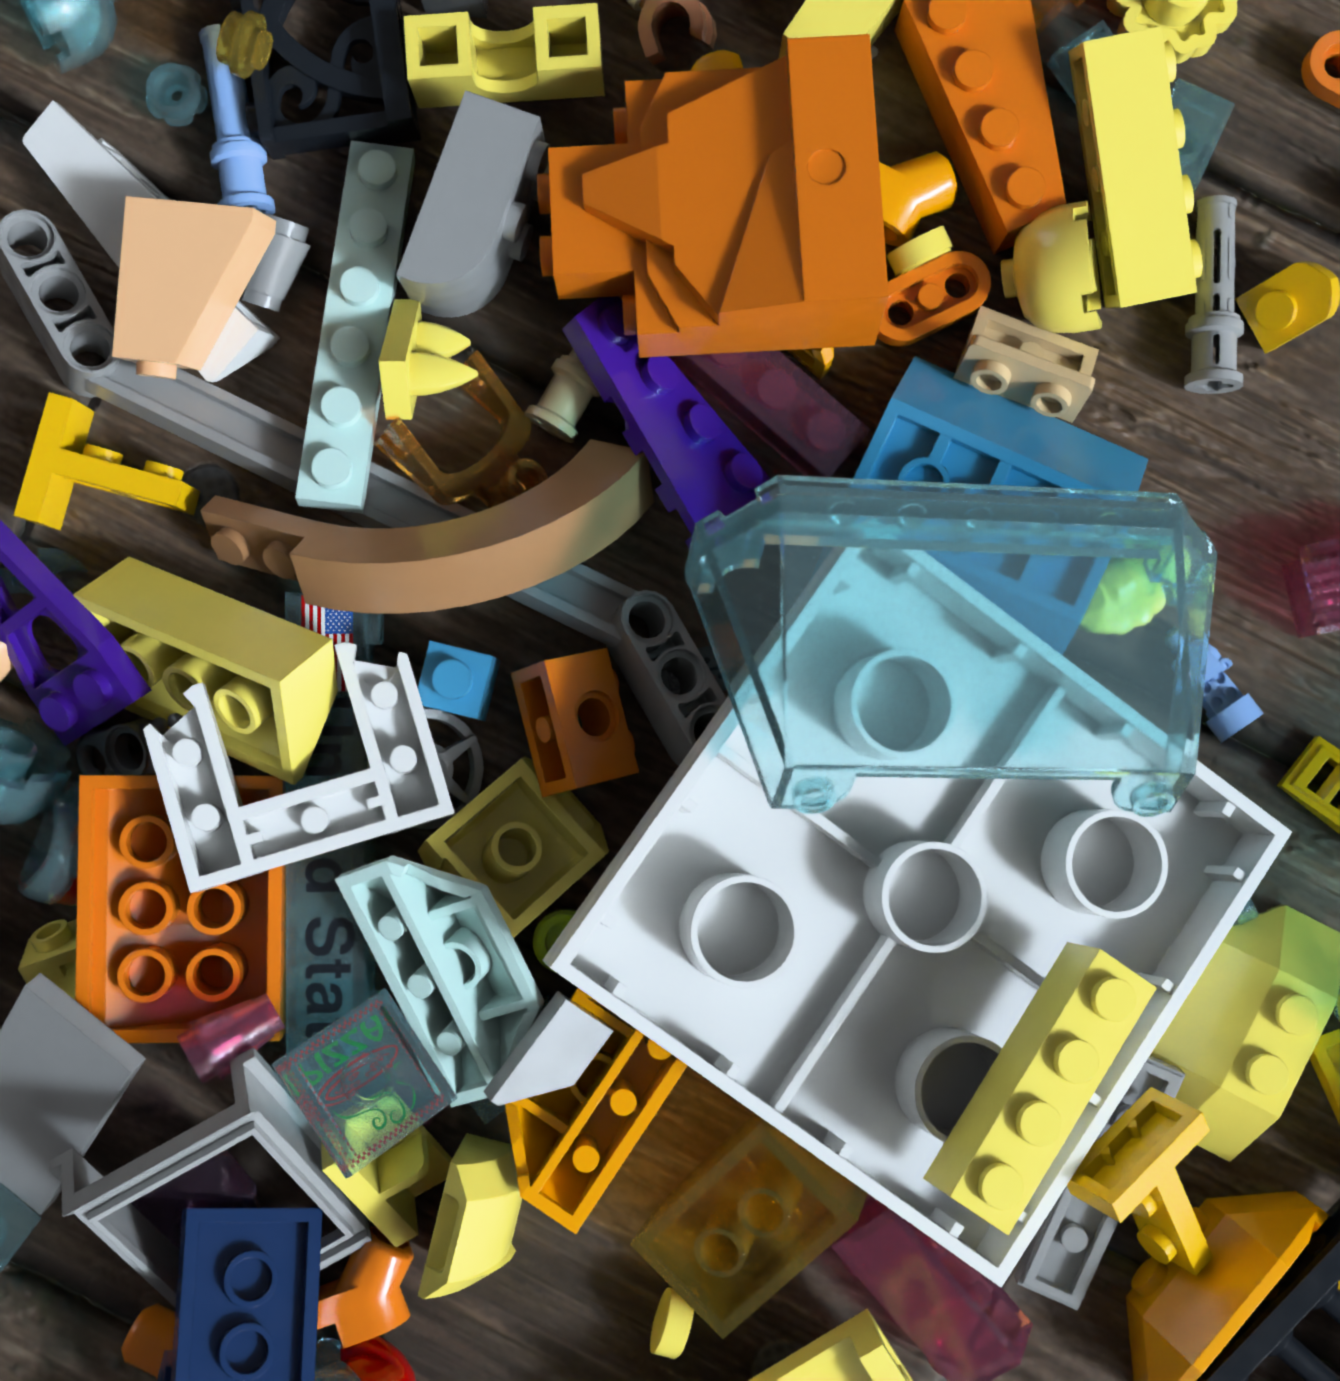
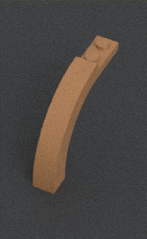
M590 439L570 462L536 487L492 508L439 523L400 528L339 526L217 495L200 512L218 560L277 575L283 579L298 581L306 604L358 613L404 614L468 606L527 589L560 575L593 557L617 540L654 503L649 462L644 452L635 456L630 447Z

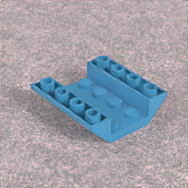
M915 356L892 395L834 518L809 581L847 527L871 513L1061 656L1083 616L1134 506L1148 458L1055 417L1044 416L1026 405L999 395L980 392L972 385L954 379L955 373Z

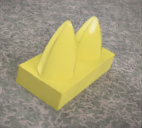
M394 299L378 361L386 420H412L417 396L441 393L461 386L478 377L477 370L449 358L471 345L470 339L444 325L422 321L420 302L412 299Z

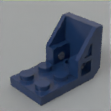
M320 1208L182 1209L173 1350H164L157 1381H315L322 1210Z

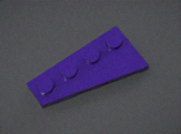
M619 296L599 297L576 315L562 330L603 401L615 403L625 419L626 430L622 434L635 456L644 452L662 483L655 491L668 513L677 509L692 535L685 542L695 560L698 561L711 552L776 484L669 356L639 358L637 335H624L623 304Z

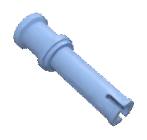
M220 24L206 26L199 32V39L203 48L217 142L212 145V150L209 152L211 166L219 172L223 199L217 204L250 207L273 215L275 213L274 199L266 193L262 167L267 163L266 148L262 145L261 141L251 137L246 119L245 104L249 102L246 81L243 78L237 55V41L241 40L240 30L233 25L226 24V38L222 39Z

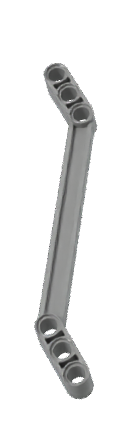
M26 209L13 211L3 217L0 222L1 274L61 380L70 391L83 397H99L296 493L305 429L180 368H177L176 380L136 375V363L112 357L114 329L53 223L41 213ZM21 245H32L43 252L36 256L28 257L14 252L13 249ZM61 298L71 302L74 307L67 311L59 312L47 308L43 303L49 299ZM88 351L99 354L106 361L99 366L90 367L78 363L74 357L79 353ZM373 462L370 465L363 514L330 510L365 528L420 526L444 522L476 513ZM580 563L570 570L542 583L506 595L605 644L667 753L678 766L696 743L694 725L699 724L706 728L726 700L724 693L674 607L665 596L655 591L643 590L638 592ZM629 615H635L647 624L649 638H642L631 629ZM662 669L674 673L681 685L680 694H675L665 687L661 678Z

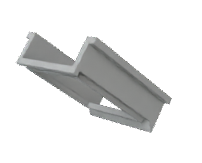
M254 1047L229 1060L235 1097L234 1105L103 1177L74 1148L49 1160V1172L61 1182L62 1217L75 1214L175 1308L180 1250L146 1219L131 1202L251 1135L338 1227L335 1231L321 1238L320 1270L362 1248L365 1243L372 1241L368 1218L322 1171L321 1127L319 1129L317 1127L319 1125L318 1120L314 1123L315 1117H310L309 1114L311 1112L306 1111L307 1107L302 1105L299 1098Z

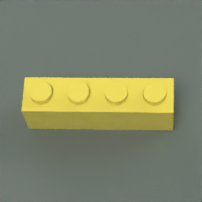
M1162 26L1084 41L1069 50L1068 54L1105 308H1123L1197 293L1196 278L1201 276L1203 264L1199 244L1195 239L1190 240L1187 214L1193 211L1194 193L1189 176L1187 174L1182 175L1178 149L1182 148L1185 143V125L1181 111L1178 108L1173 109L1170 82H1173L1176 77L1174 48L1171 42H1164Z
M1067 942L923 1179L1006 1235H1009L1157 987L1103 950Z

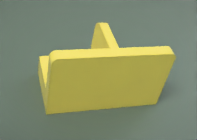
M384 1088L364 1100L383 1093L394 1096L400 1102L404 1111L402 1122L405 1125L398 1124L400 1127L398 1129L399 1134H396V1127L398 1125H392L389 1121L390 1112L393 1122L401 1118L400 1106L393 1097L382 1095L368 1102L360 1101L337 1115L340 1117H350L368 1110H379L385 1116L384 1127L378 1131L372 1129L371 1120L373 1118L379 1119V1122L377 1120L373 1121V1125L376 1128L380 1127L383 1121L381 1114L376 1111L366 1112L348 1120H342L334 1116L321 1123V1131L329 1132L328 1135L325 1133L321 1134L322 1171L395 1247H398L418 1235L415 1197L446 1180L452 1158L416 1117L414 1118V1123L407 1121L408 1118L410 1120L413 1119V1114L390 1089ZM394 1129L395 1132L393 1133V1135H394L393 1138H391V1137L389 1136V1137H388V1139H389L388 1142H386L385 1140L381 1141L380 1138H382V1137H383L384 1139L387 1138V1136H386L387 1133H388L389 1135H392L391 1130ZM332 1137V1138H333V1140H331L332 1145L329 1146V1144H328V1143L330 1142L329 1138ZM376 1141H378L379 1143L383 1142L384 1145H382V1146H381L380 1144L376 1145L375 1142H376ZM334 1142L337 1144V1145L335 1146V1149H338V1148H339L341 1151L337 1152V1150H335V1151L333 1152L332 1148L334 1147V1146H333V1143H334ZM370 1146H378L377 1150L375 1148H372L373 1153L370 1154ZM362 1152V1154H363V1156L361 1157V1158H362V1161H359V1160H358V1159L360 1158V1155H359V1154ZM338 1153L339 1155H341V1154L344 1155V1157L342 1158V1160H343L342 1163H340V1161H339V1160L341 1159V1157H340V1156L336 1157L335 1154ZM354 1157H357V1158H358V1159L356 1160V1163H357V1164L354 1166V1164H353V1162H355ZM344 1160H347L348 1162L351 1160L352 1164L350 1165L349 1163H346L347 1167L344 1169Z

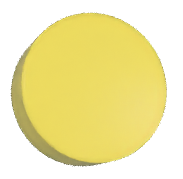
M940 226L899 246L888 253L886 257L895 275L900 276L951 252L953 245L944 226Z
M670 1287L665 1289L653 1321L650 1338V1352L652 1354L674 1360L683 1352L694 1314V1299L690 1293Z

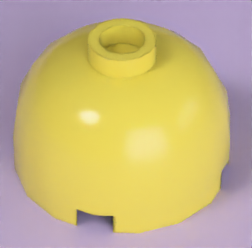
M1087 200L1055 206L1040 213L1015 236L1013 258L1001 260V277L1005 298L1017 297L1024 317L1037 328L1052 333H1078L1102 328V321L1097 311H1092L1101 309V295L1095 238H1088L1087 221H1092Z

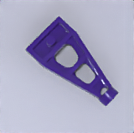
M0 520V562L33 594V600L22 609H17L0 576V641L7 645L8 657L27 694L39 709L42 720L49 728L54 730L61 742L66 746L152 690L115 637ZM39 615L47 616L56 622L74 641L77 647V660L63 670L53 668L46 661L34 638L32 622Z

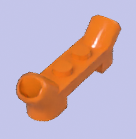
M376 1226L370 1227L372 1241L365 1243L362 1248L351 1253L338 1280L319 1286L317 1330L335 1324L344 1349L387 1333L406 1322L411 1315L400 1285L414 1258L409 1240L395 1247ZM159 1304L143 1309L123 1342L121 1352L124 1362L156 1377L157 1380L164 1350H173L175 1312Z

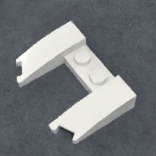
M343 642L334 645L370 769L243 806L205 684L192 685L183 693L194 707L166 733L162 735L152 724H148L143 729L190 893L207 890L293 862L455 815L407 653L399 652L396 667L356 661V644Z

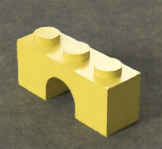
M586 3L533 7L534 20L525 27L509 31H492L479 28L471 22L468 12L404 16L407 80L418 107L460 106L465 90L500 103L605 96L598 4Z

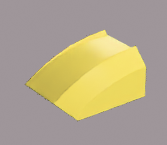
M525 756L430 835L418 849V853L425 866L487 885L513 938L609 852L601 824L571 791L542 798L533 760Z
M468 1133L465 1135L450 1162L418 1292L420 1298H436L458 1292L498 1270L509 1262L515 1254L516 1250L512 1245V1239L522 1198L519 1192L512 1144Z

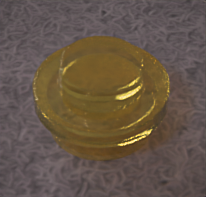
M252 10L245 14L232 11L221 26L216 46L217 59L220 63L229 66L230 72L233 75L242 79L248 78L255 69L258 71L262 70L269 60L273 36L271 32L267 31L264 15Z

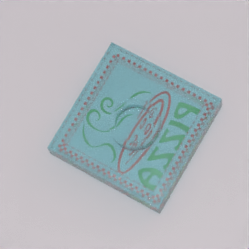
M386 988L271 1064L345 1179L360 1171L458 1098Z

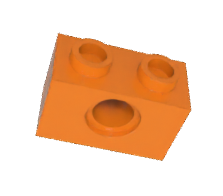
M607 648L544 660L511 673L542 798L639 773L635 758V742L627 727L619 696V680L615 670L612 668ZM577 714L579 715V717H580V719H581L582 728H581V726H580V724H579V722H578V716H577Z

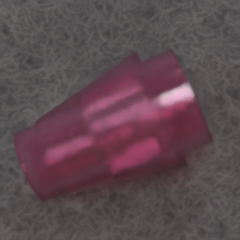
M264 993L256 999L252 998L189 1021L192 1028L178 1035L177 1039L192 1067L204 1084L219 1075L221 1080L225 1079L231 1073L230 1061L253 1047L257 1051L273 1038L275 1033L284 1029L285 1026L269 997Z

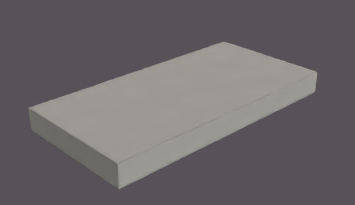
M41 973L24 986L0 1029V1183L39 1215L55 1202L62 1191L61 1182L49 1172V1160L71 1148H74L82 1157L85 1155L146 1059Z

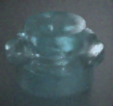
M166 63L158 66L150 73L146 81L147 108L155 118H163L168 125L175 127L190 124L196 113L200 114L205 110L208 102V93L206 88L201 86V77L194 69L176 63ZM176 91L182 92V98L179 101L172 100V94Z

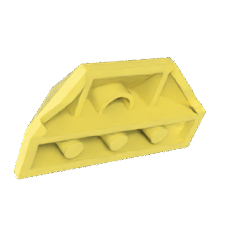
M1284 904L1267 909L1266 912L1241 919L1233 924L1150 1054V1056L1180 1068L1186 1074L1175 1099L1201 1111L1210 1130L1197 1146L1231 1162L1281 1117L1339 1000L1340 932Z

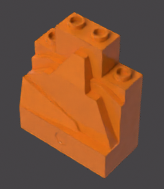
M870 34L787 38L786 55L763 67L665 72L663 79L625 81L626 107L613 108L615 144L548 148L549 173L537 174L540 215L551 214L552 236H540L539 240L542 277L554 276L558 300L622 296L624 335H637L639 358L875 345L889 293Z

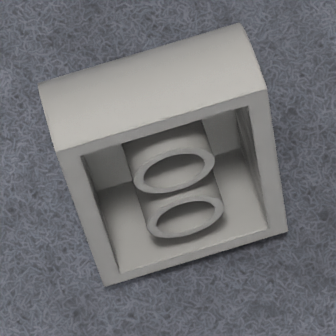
M465 90L396 274L409 299L420 302L421 312L438 317L452 318L468 315L483 308L495 298L503 287L513 260L522 262L525 258L533 235V225L527 222L535 201L538 202L537 174L549 173L548 148L551 147L550 144L545 142L539 116Z

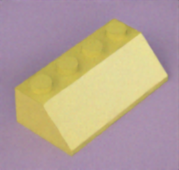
M127 557L73 594L115 637L152 690L124 709L150 720L156 717H162L167 720V717L173 713L185 716L194 706L183 693L192 685L203 683L205 684L228 756L292 785H295L303 778L338 693L331 638L132 557Z

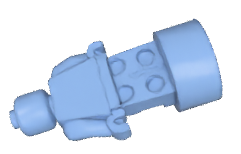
M1172 627L1164 633L1166 637L1163 638L1162 644L1171 655H1178L1171 661L1169 670L1176 679L1179 697L1185 699L1193 693L1194 697L1206 710L1207 713L1205 714L1210 719L1205 723L1220 743L1264 714L1250 694L1243 695L1225 674L1224 671L1233 665L1229 658H1223L1218 650L1208 642L1196 643L1191 647L1192 640L1183 628L1175 630Z

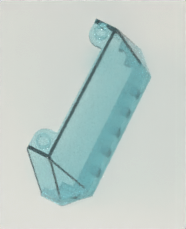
M777 475L756 487V499L727 516L717 510L696 522L684 570L685 579L694 597L759 781L771 809H796L805 814L824 812L849 794L856 777L1114 780L1110 791L1114 804L1118 808L1134 812L1141 817H1153L1165 812H1171L1196 774L1218 553L1214 543L1204 530L1201 531L1194 522L1187 506L1177 493Z

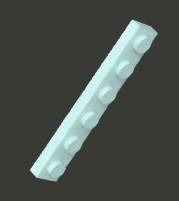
M353 140L350 143L295 495L298 506L361 514L364 512L382 390L378 361L396 296L398 282L396 274L401 262L415 167L413 148Z

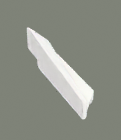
M53 100L23 137V144L112 260L120 267L125 197L170 199L118 150L103 138L97 140L65 108ZM238 301L201 371H198L206 381L217 382L271 349L280 337L243 303Z

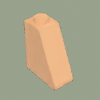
M126 196L112 357L136 363V375L176 380L177 368L201 371L275 235L276 220L250 207Z

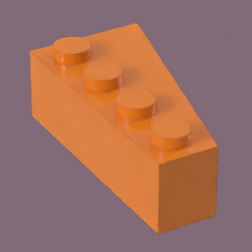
M903 0L894 30L991 250L993 254H997L1013 247L1017 233L1024 226L1031 223L1040 213L1052 207L1066 204L1031 0Z

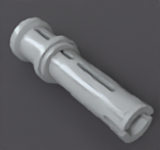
M1227 195L1207 196L1197 200L1195 205V212L1197 213L1196 241L1201 250L1203 267L1201 276L1196 278L1195 315H1192L1185 325V336L1191 340V373L1184 377V388L1187 391L1199 394L1227 393L1243 387V374L1237 371V338L1244 334V322L1241 320L1240 315L1234 312L1236 267L1235 210L1237 199ZM1214 241L1217 243L1216 283L1214 282ZM1213 305L1216 306V311H1213ZM1213 347L1215 348V364L1213 363Z

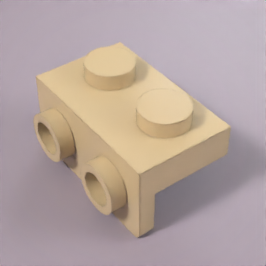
M980 306L971 325L953 378L972 385L980 392L999 395L1031 407L1044 416L1058 417L1073 423L1093 391L1095 379L1091 375L1099 349Z

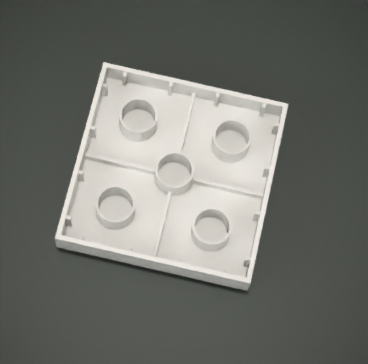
M869 513L847 527L542 961L556 973L999 1287H1002L1292 831ZM1070 942L1099 948L1157 987L1010 1234L1006 1235L927 1182L923 1177L1066 943Z

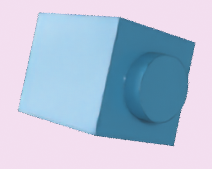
M429 641L418 685L422 705L486 721L501 661L491 655Z

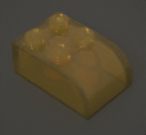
M754 1113L673 1189L641 1226L630 1245L724 1339L858 1221L868 1193Z

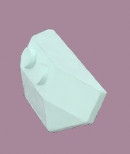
M393 855L340 874L335 878V881L451 1108L488 1098L483 1091L536 1021L545 1002L488 886Z

